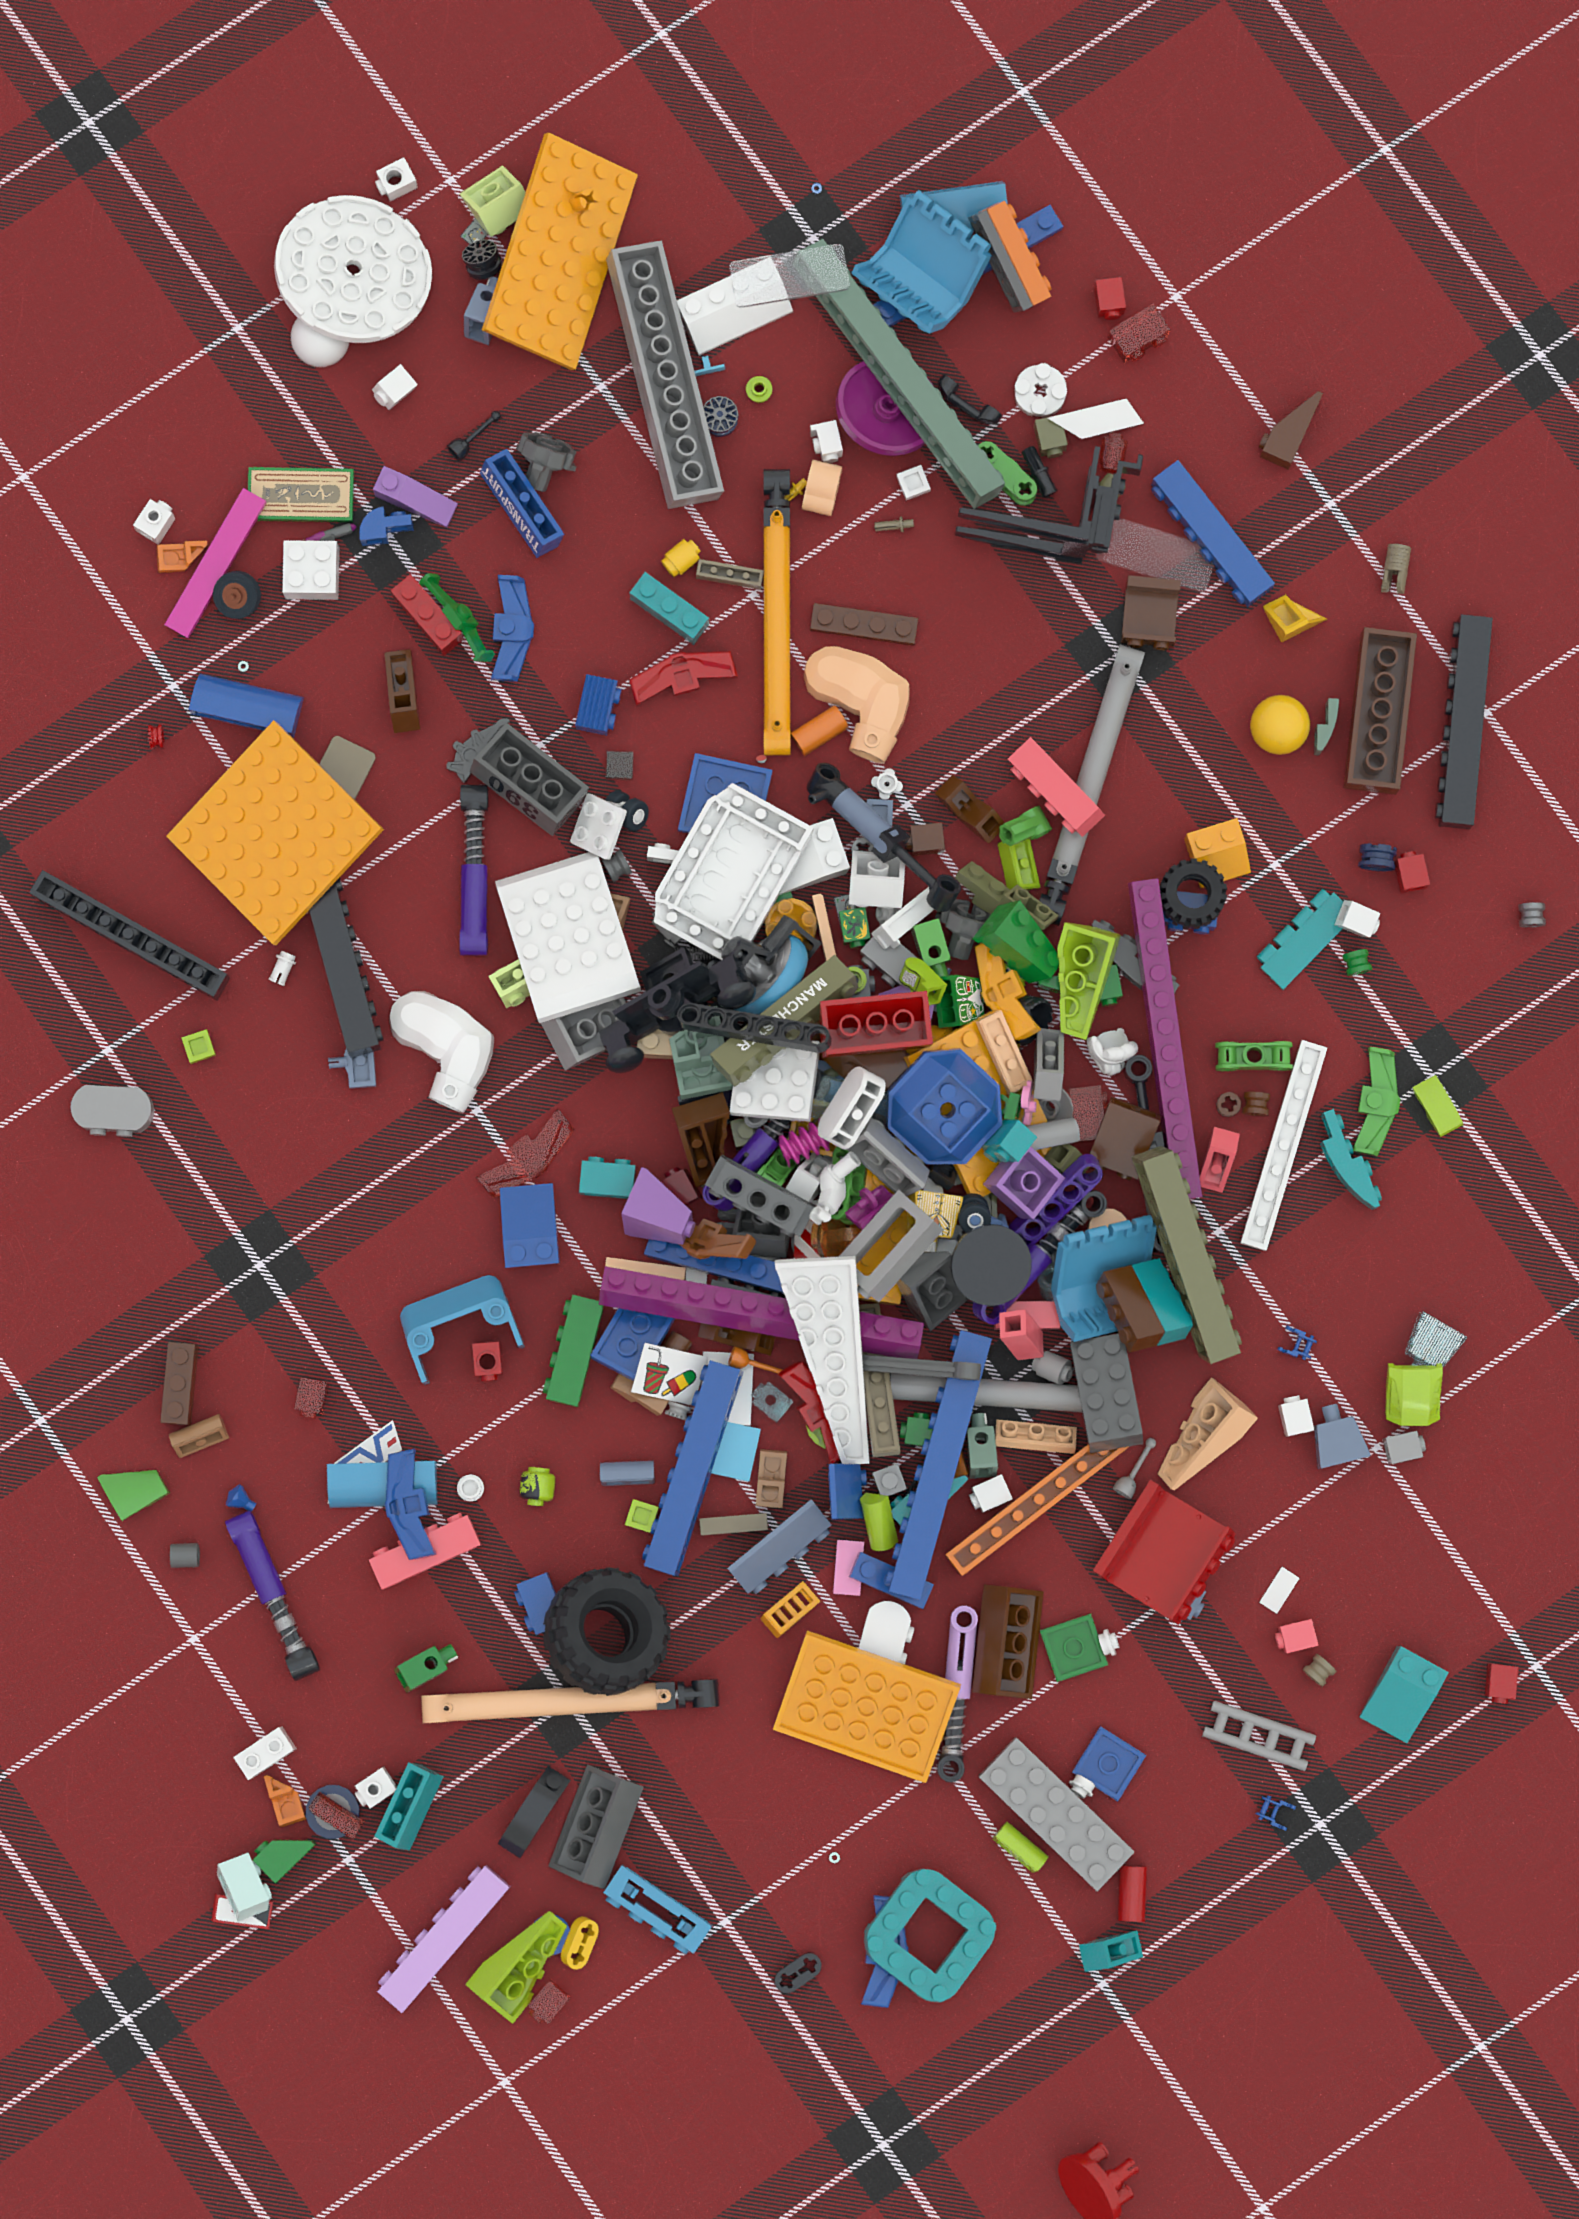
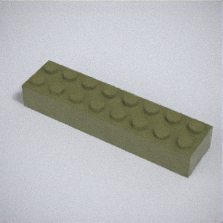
M1159 1146L1132 1156L1131 1158L1154 1224L1157 1226L1156 1232L1175 1288L1180 1293L1181 1301L1186 1311L1192 1317L1193 1326L1190 1332L1198 1356L1206 1362L1213 1364L1240 1354L1239 1345L1242 1344L1238 1331L1232 1328L1230 1320L1233 1319V1314L1229 1305L1224 1304L1222 1295L1225 1294L1220 1279L1216 1280L1213 1270L1216 1269V1264L1213 1256L1207 1254L1205 1245L1208 1244L1204 1230L1198 1227L1196 1219H1199V1213L1195 1204L1190 1203L1188 1194L1191 1193L1186 1178L1182 1179L1179 1169L1182 1168V1163L1179 1155L1173 1153L1168 1148Z

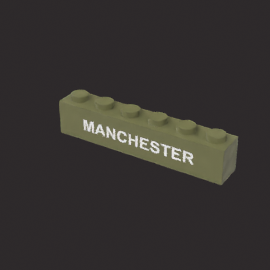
M833 955L760 1015L815 1024L820 1019V1001L847 999L853 996L856 989L859 988L855 975ZM748 1024L745 1027H743L740 1031L745 1030L748 1027ZM765 1025L761 1028L760 1033L762 1035H769L773 1032L774 1027L772 1025ZM797 1029L789 1030L786 1038L793 1040L800 1035V1031ZM730 1038L710 1055L714 1066L736 1087L739 1083L747 1081L754 1071L761 1066L767 1065L775 1054L787 1047Z

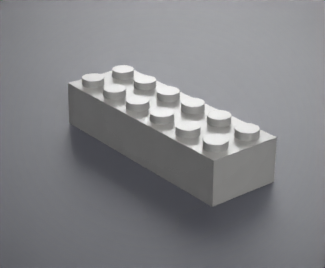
M1016 1737L978 1775L989 1788L1096 1891L1134 1853L1111 1828Z

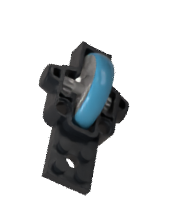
M785 915L769 936L759 943L740 936L733 937L723 948L721 957L725 959L732 954L738 957L743 963L748 977L743 982L753 984L756 988V995L746 1006L730 1010L760 1015L802 981L808 961L822 942L812 937L795 920ZM795 931L799 936L803 938V942L796 936L792 935L791 932ZM717 996L711 998L714 1001L711 1005L712 1007L723 1008L718 1004ZM745 1021L742 1026L736 1023L734 1029L740 1031L748 1022ZM724 1037V1042H726L730 1038Z

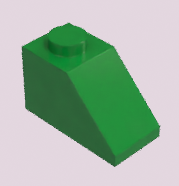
M275 1839L270 1843L265 1840L254 1851L257 1856L253 1861L274 1883H277L317 1843L314 1840Z

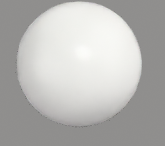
M298 318L291 330V344L294 352L303 362L314 367H327L337 363L345 355L349 347V342L324 336L305 325Z

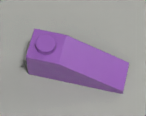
M383 466L373 488L375 497L446 528L458 506V503L385 466Z

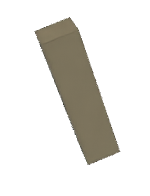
M702 559L698 561L696 579L761 590L764 570Z
M767 1513L700 1518L701 1536L768 1530Z

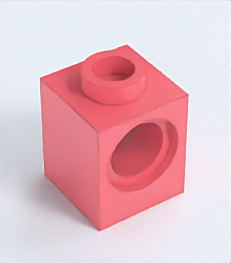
M1312 1619L1279 1626V1633H1275L1277 1646L1279 1649L1283 1648L1284 1653L1319 1646Z

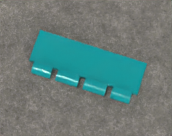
M1321 889L1309 902L1316 911L1313 912L1308 906H1305L1291 920L1298 929L1295 931L1287 924L1273 939L1280 948L1277 950L1269 943L1256 956L1263 964L1260 968L1282 990L1343 929L1334 925L1343 901L1334 892L1329 895L1324 889Z

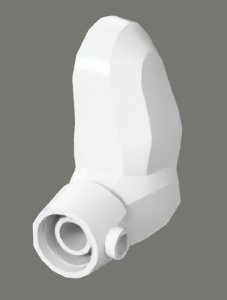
M411 991L399 997L391 1008L389 1022L392 1035L400 1044L423 1051L430 1058L441 1063V1071L436 1072L429 1098L454 1111L464 1113L478 1091L476 1090L477 1086L487 1072L493 1054L494 1036L462 1008L439 999L426 991Z

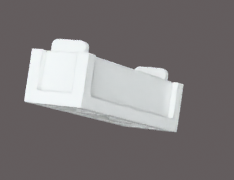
M929 887L871 933L884 950L889 946L895 949L900 945L898 939L934 910L926 900Z

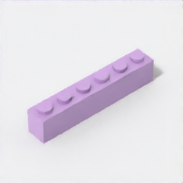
M487 1865L483 1869L478 1866L467 1878L471 1881L467 1888L463 1890L460 1887L450 1898L453 1904L446 1911L442 1908L432 1919L435 1925L428 1932L424 1929L414 1940L418 1945L410 1953L406 1949L396 1961L400 1966L392 1974L388 1970L378 1982L382 1987L377 1992L401 2013L405 2011L511 1887Z

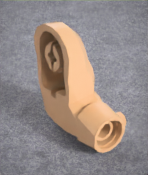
M838 646L823 647L814 652L805 665L804 681L807 691L817 700L838 705L850 713L859 715L860 723L855 724L849 750L864 759L884 764L897 741L896 736L905 721L909 706V683L876 658Z

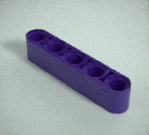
M1092 1154L1080 1156L1061 1174L1065 1177L1064 1181L1034 1220L1017 1217L1008 1225L1009 1229L1016 1232L1024 1240L1028 1248L1032 1244H1036L1100 1182L1103 1174L1099 1161ZM1086 1167H1095L1093 1172L1083 1173ZM1068 1185L1076 1186V1188L1073 1191H1064L1065 1187ZM1050 1203L1057 1204L1053 1210L1045 1209L1046 1205ZM1030 1222L1038 1223L1034 1228L1026 1227Z

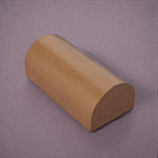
M217 1414L170 1433L169 1438L178 1457L182 1458L229 1438L220 1414Z

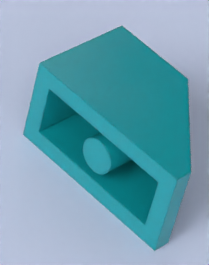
M1137 1930L1096 1939L1079 1945L1085 1972L1112 1968L1143 1957Z

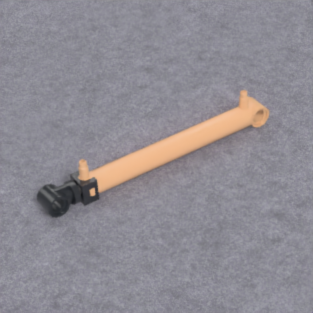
M718 1679L692 1680L691 1686H685L684 1681L678 1682V1690L675 1688V1681L642 1683L632 1690L606 1696V1694H589L583 1692L584 1690L580 1687L421 1696L422 1723L677 1709V1700L679 1708H686V1703L692 1702V1708L718 1707Z

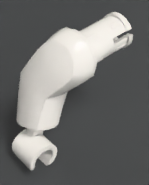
M848 1152L835 1165L828 1164L823 1169L820 1175L821 1193L818 1204L809 1215V1218L817 1225H820L822 1221H830L831 1215L836 1213L846 1196L845 1176L861 1164L859 1157L854 1152Z

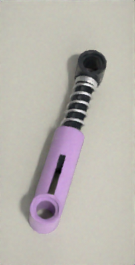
M968 1606L955 1608L950 1616L945 1679L959 1683L961 1687L945 1729L946 1734L943 1737L945 1745L942 1747V1754L939 1755L937 1764L939 1776L947 1782L958 1781L963 1776L965 1770L963 1764L964 1756H962L963 1751L960 1748L963 1746L961 1737L964 1736L962 1733V1728L965 1727L963 1718L966 1717L964 1709L967 1707L964 1703L965 1699H970L978 1622L975 1610ZM962 1611L968 1612L971 1616V1623L967 1627L959 1626L956 1621L957 1615ZM960 1633H965L963 1659L958 1660ZM947 1761H955L958 1765L957 1773L953 1776H947L943 1772L944 1764Z

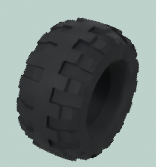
M610 1567L584 1572L569 1581L551 1600L543 1622L545 1625V1634L543 1635L544 1647L550 1653L551 1658L549 1661L554 1669L558 1668L564 1675L563 1679L571 1686L576 1685L582 1688L583 1692L593 1695H618L632 1690L645 1682L664 1661L668 1652L666 1650L667 1643L671 1635V1627L667 1625L666 1619L668 1612L665 1604H661L656 1597L658 1594L651 1585L647 1586L644 1584L640 1576L632 1572L625 1573L619 1571V1568ZM603 1610L618 1619L625 1634L624 1648L619 1655L615 1657L605 1656L590 1646L584 1633V1621L589 1612Z

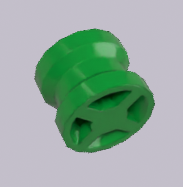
M1361 949L1342 955L1343 961L1347 963L1348 967L1346 970L1347 976L1359 975L1373 970L1372 964L1368 963L1367 959L1369 955L1368 949Z

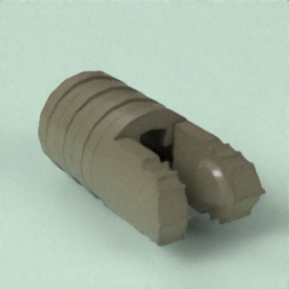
M1402 544L1388 545L1381 592H1388L1390 590L1392 575L1395 574L1398 575L1397 593L1404 594L1411 547Z

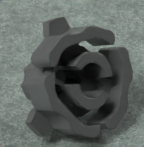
M524 432L519 444L516 446L521 455L530 462L526 478L534 490L542 492L547 490L553 470H576L577 466L573 461L577 452L563 440H554L552 436L538 432Z
M956 899L949 911L937 912L935 918H939L940 922L946 923L945 927L953 932L948 945L949 955L961 960H967L974 943L972 938L991 914L975 904L971 914H969L968 910L971 903L967 900Z

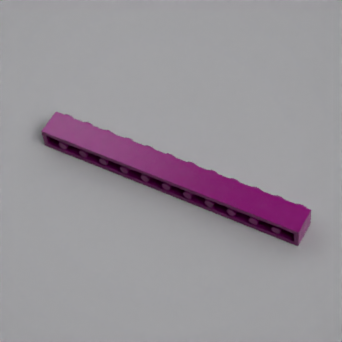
M1157 878L1128 883L1164 1146L1172 1150L1173 1153H1177L1180 1157L1182 1168L1179 1171L1182 1179L1186 1178L1191 1190V1193L1188 1194L1189 1199L1202 1197L1159 880Z
M605 1266L599 1305L800 1340L786 1298ZM859 1312L862 1352L889 1357L918 1358L924 1323Z

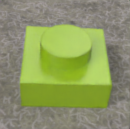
M207 1029L182 1037L190 1064L216 1056Z
M633 1499L625 1525L650 1533L659 1507Z

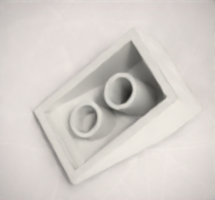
M833 818L810 825L814 828L812 836L779 895L847 874L850 866Z

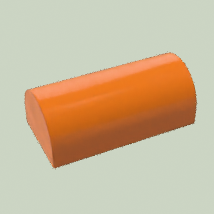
M834 705L791 732L790 736L802 754L806 756L847 730L849 726L842 713Z

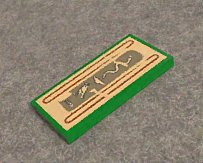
M248 467V491L267 501L257 521L353 522L354 469Z

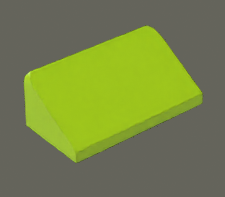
M1030 838L1013 846H1009L1002 841L999 842L998 849L1007 888L1011 890L1016 885L1027 891L1040 888Z

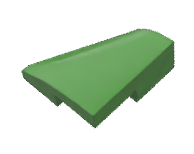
M157 1470L104 1474L97 1477L121 1521L170 1494Z

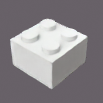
M284 541L283 594L285 599L338 600L339 546L337 541Z
M853 851L849 904L858 907L878 906L884 909L902 908L905 864L898 857L883 863L873 852Z

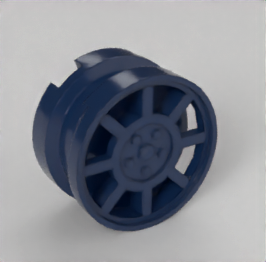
M1361 844L1359 853L1362 854V860L1358 862V867L1372 871H1394L1396 865L1393 859L1397 855V848L1393 847V850H1391L1392 846Z

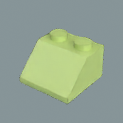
M501 166L460 193V196L481 227L492 237L495 234L504 232L509 225L517 221L526 192L522 184L504 166Z

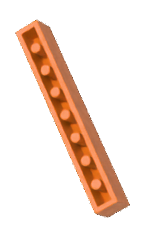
M1087 1444L951 1549L945 1556L960 1576H963L1128 1447L1090 1453L1089 1445Z

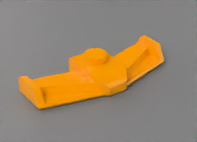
M983 943L975 946V953L982 988L981 995L986 1006H989L992 1011H1002L1014 1040L1026 1039L1039 1032L1041 1028L1018 1001V999L1027 995L1018 972L1011 970L1006 973L1004 960L999 956H993L989 953L990 949Z

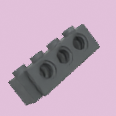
M724 1155L720 1156L705 1183L706 1186L710 1187L708 1192L721 1199L725 1197L733 1201L732 1205L744 1212L749 1210L755 1213L757 1219L768 1225L770 1223L777 1225L782 1233L794 1238L795 1234L799 1237L802 1235L810 1220V1212L816 1207V1205ZM731 1179H738L741 1182L742 1190L740 1192H734L730 1189L729 1182ZM754 1192H762L765 1195L766 1202L764 1205H758L754 1202ZM786 1205L790 1210L789 1217H780L776 1211L777 1206Z

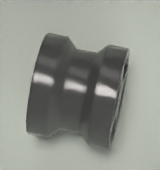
M621 850L616 851L610 860L601 859L613 883L618 881L620 876H628L632 873Z

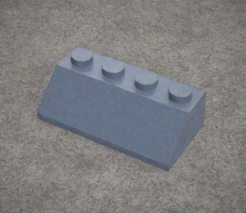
M810 1500L727 1569L748 1594L751 1591L757 1594L768 1585L765 1580L769 1576L774 1574L778 1577L789 1568L786 1562L793 1557L798 1560L809 1551L807 1545L814 1539L819 1543L830 1534L828 1528L831 1524L816 1504Z

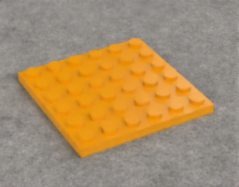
M273 720L166 837L273 945H277L384 829Z

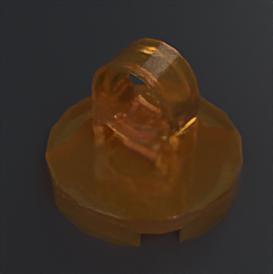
M831 1218L828 1222L822 1221L820 1225L813 1223L811 1229L812 1249H817L819 1258L839 1257L862 1230L847 1228L840 1219L835 1220Z

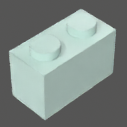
M249 1853L220 1863L217 1868L218 1879L237 1922L267 1911L269 1900L272 1899L268 1885L266 1883L262 1884L259 1878L261 1875L260 1868L251 1860Z

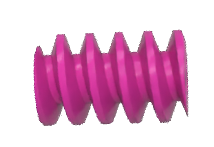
M813 1122L808 1123V1132L802 1126L798 1127L799 1136L792 1130L788 1132L789 1140L783 1135L779 1136V1147L789 1168L790 1159L800 1164V1155L809 1160L811 1150L817 1156L820 1155V1146L826 1151L830 1150L829 1142L818 1135V1127Z

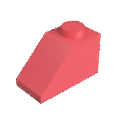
M1214 1127L1199 1175L1201 1187L1223 1193L1236 1155L1239 1133Z

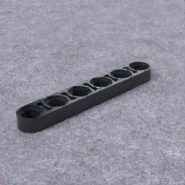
M694 1003L682 1005L677 1012L681 1027L688 1031L816 1053L826 1051L832 1043L828 1029L818 1024ZM688 1012L697 1013L696 1019L692 1022L684 1021L683 1017ZM714 1016L723 1018L722 1023L718 1026H710L709 1021ZM745 1020L748 1022V1027L745 1030L738 1031L734 1029L738 1021ZM765 1025H772L774 1027L773 1032L769 1035H762L760 1030ZM789 1030H799L800 1035L796 1039L790 1040L786 1038ZM816 1034H824L826 1036L825 1041L820 1044L811 1042Z

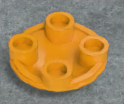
M795 898L783 899L775 903L765 919L767 936H769L784 915L795 920L812 937H815L818 927L817 918L812 907L804 901ZM795 931L791 932L792 935L796 936L803 942V938L801 936H799Z

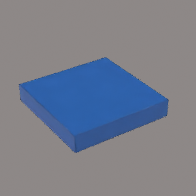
M1100 1726L1072 1770V1773L1085 1777L1097 1789L1119 1801L1146 1755Z

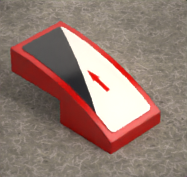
M215 1894L211 1921L269 1929L273 1902L269 1901L267 1911L237 1922L226 1895Z

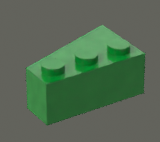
M1020 900L997 906L972 938L975 942H982L990 949L989 953L993 956H999L1007 962L1006 966L1011 970H1016L1018 975L1028 983L1049 979L1059 968L1057 951Z

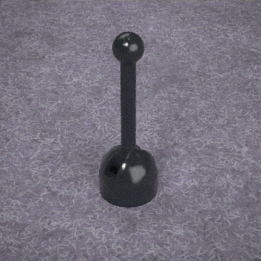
M493 411L491 417L465 440L462 438L452 440L446 445L449 452L458 461L463 460L469 453V443L491 423L499 421L501 418L500 412Z

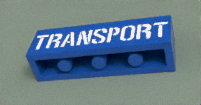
M508 449L486 459L480 471L481 476L536 558L557 548L564 533Z

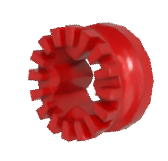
M158 724L156 728L148 725V735L151 736L148 737V739H151L149 740L150 748L154 749L157 745L160 748H164L163 725Z

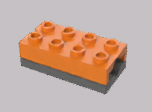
M1002 201L968 217L975 234H978L991 244L988 251L992 255L989 263L1013 312H1020L1051 297L1049 292L1051 285L1045 275L1041 276L1037 268L1040 266L1039 260L1034 252L1030 253L1026 245L1028 238L1022 228H1018L1014 220L1017 218L1014 208L1011 204L1007 205L1006 201Z

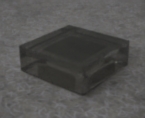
M607 751L606 779L633 780L634 753Z

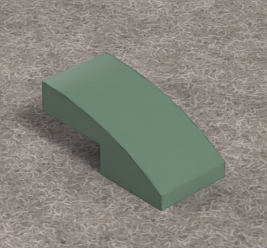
M1328 698L1325 703V724H1317L1314 729V755H1320L1332 735L1338 714L1339 699Z

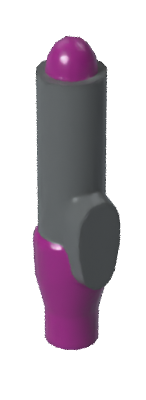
M348 523L318 532L305 539L306 541H334L335 538L353 533L352 531L356 529V525Z

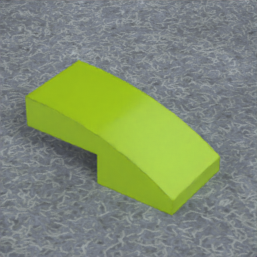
M1436 1075L1412 1087L1413 1093L1426 1111L1427 1118L1440 1137L1463 1125L1460 1115Z

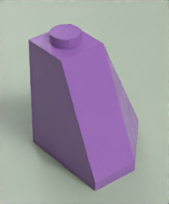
M642 1167L622 1211L625 1235L683 1245L686 1237H691L695 1228L692 1211L653 1174Z

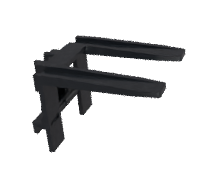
M1095 446L1092 463L1087 475L1079 527L959 508V518L1063 541L1064 544L956 526L955 536L1076 563H1082V559L1085 558L1087 551L1102 554V552L1108 553L1114 520L1119 521L1121 505L1117 504L1118 494L1123 495L1126 479H1121V475L1124 473L1139 476L1143 455L1138 454L1136 463L1118 461L1116 474H1113L1111 487L1099 486V476H1096L1100 447ZM1093 508L1092 520L1088 521L1089 514Z

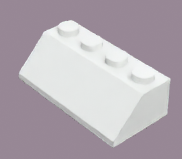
M771 257L677 300L682 323L698 356L793 312L783 282Z

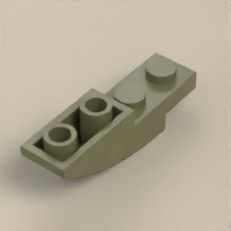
M973 861L959 870L955 877L960 884L975 894L972 903L989 914H992L999 905L1020 900L1041 930L1047 928L1059 916L1047 905L1033 897L1027 890L1019 885L1014 886L1010 890L1001 881L995 879Z

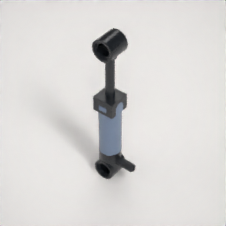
M824 762L819 763L806 786L807 791L810 793L808 796L809 802L816 804L825 800L874 846L871 852L883 863L898 857L929 886L926 900L930 907L939 912L949 911L961 891V885L958 880L945 874L939 875L937 879L931 875L904 849L910 836L898 824L893 827L889 825L840 779V771L835 766Z

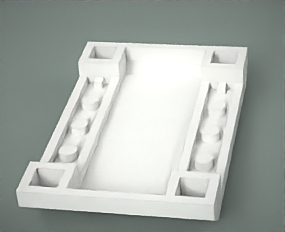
M587 852L495 881L539 1023L641 992L614 903L597 855Z

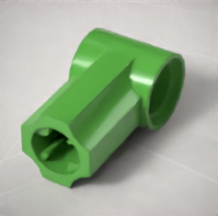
M1036 806L1018 818L999 827V837L1003 843L1013 846L1029 838L1035 840L1050 832L1052 827L1041 807Z

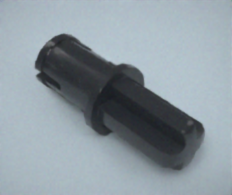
M1030 446L1024 449L1022 455L1032 473L1029 476L1034 479L1042 498L1057 492L1058 490L1048 472L1049 467H1044L1036 448Z

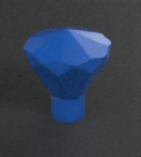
M240 1484L229 1491L226 1500V1506L244 1508L251 1512L256 1506V1503L249 1499L244 1487Z

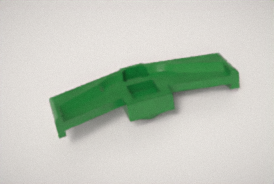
M426 574L419 581V584L427 587L444 606L442 611L455 630L462 631L475 655L473 660L477 662H491L495 653L493 650H486L476 628L479 623L471 610L464 604L456 603L438 585L441 579L438 574Z

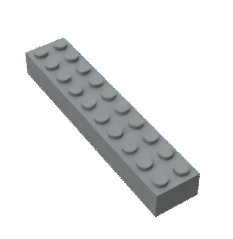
M662 241L611 249L606 261L667 507L671 509L718 500L724 492L663 243Z

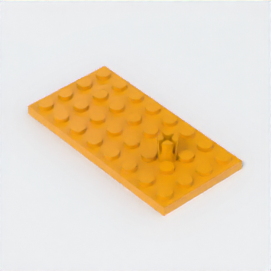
M551 133L544 134L482 331L567 369H576L608 270L606 259L611 249L615 248L638 174Z

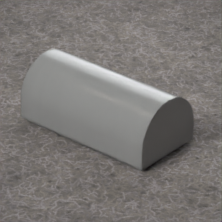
M1073 1117L1026 1126L1037 1136V1139L1031 1145L1034 1150L1080 1141L1079 1127Z

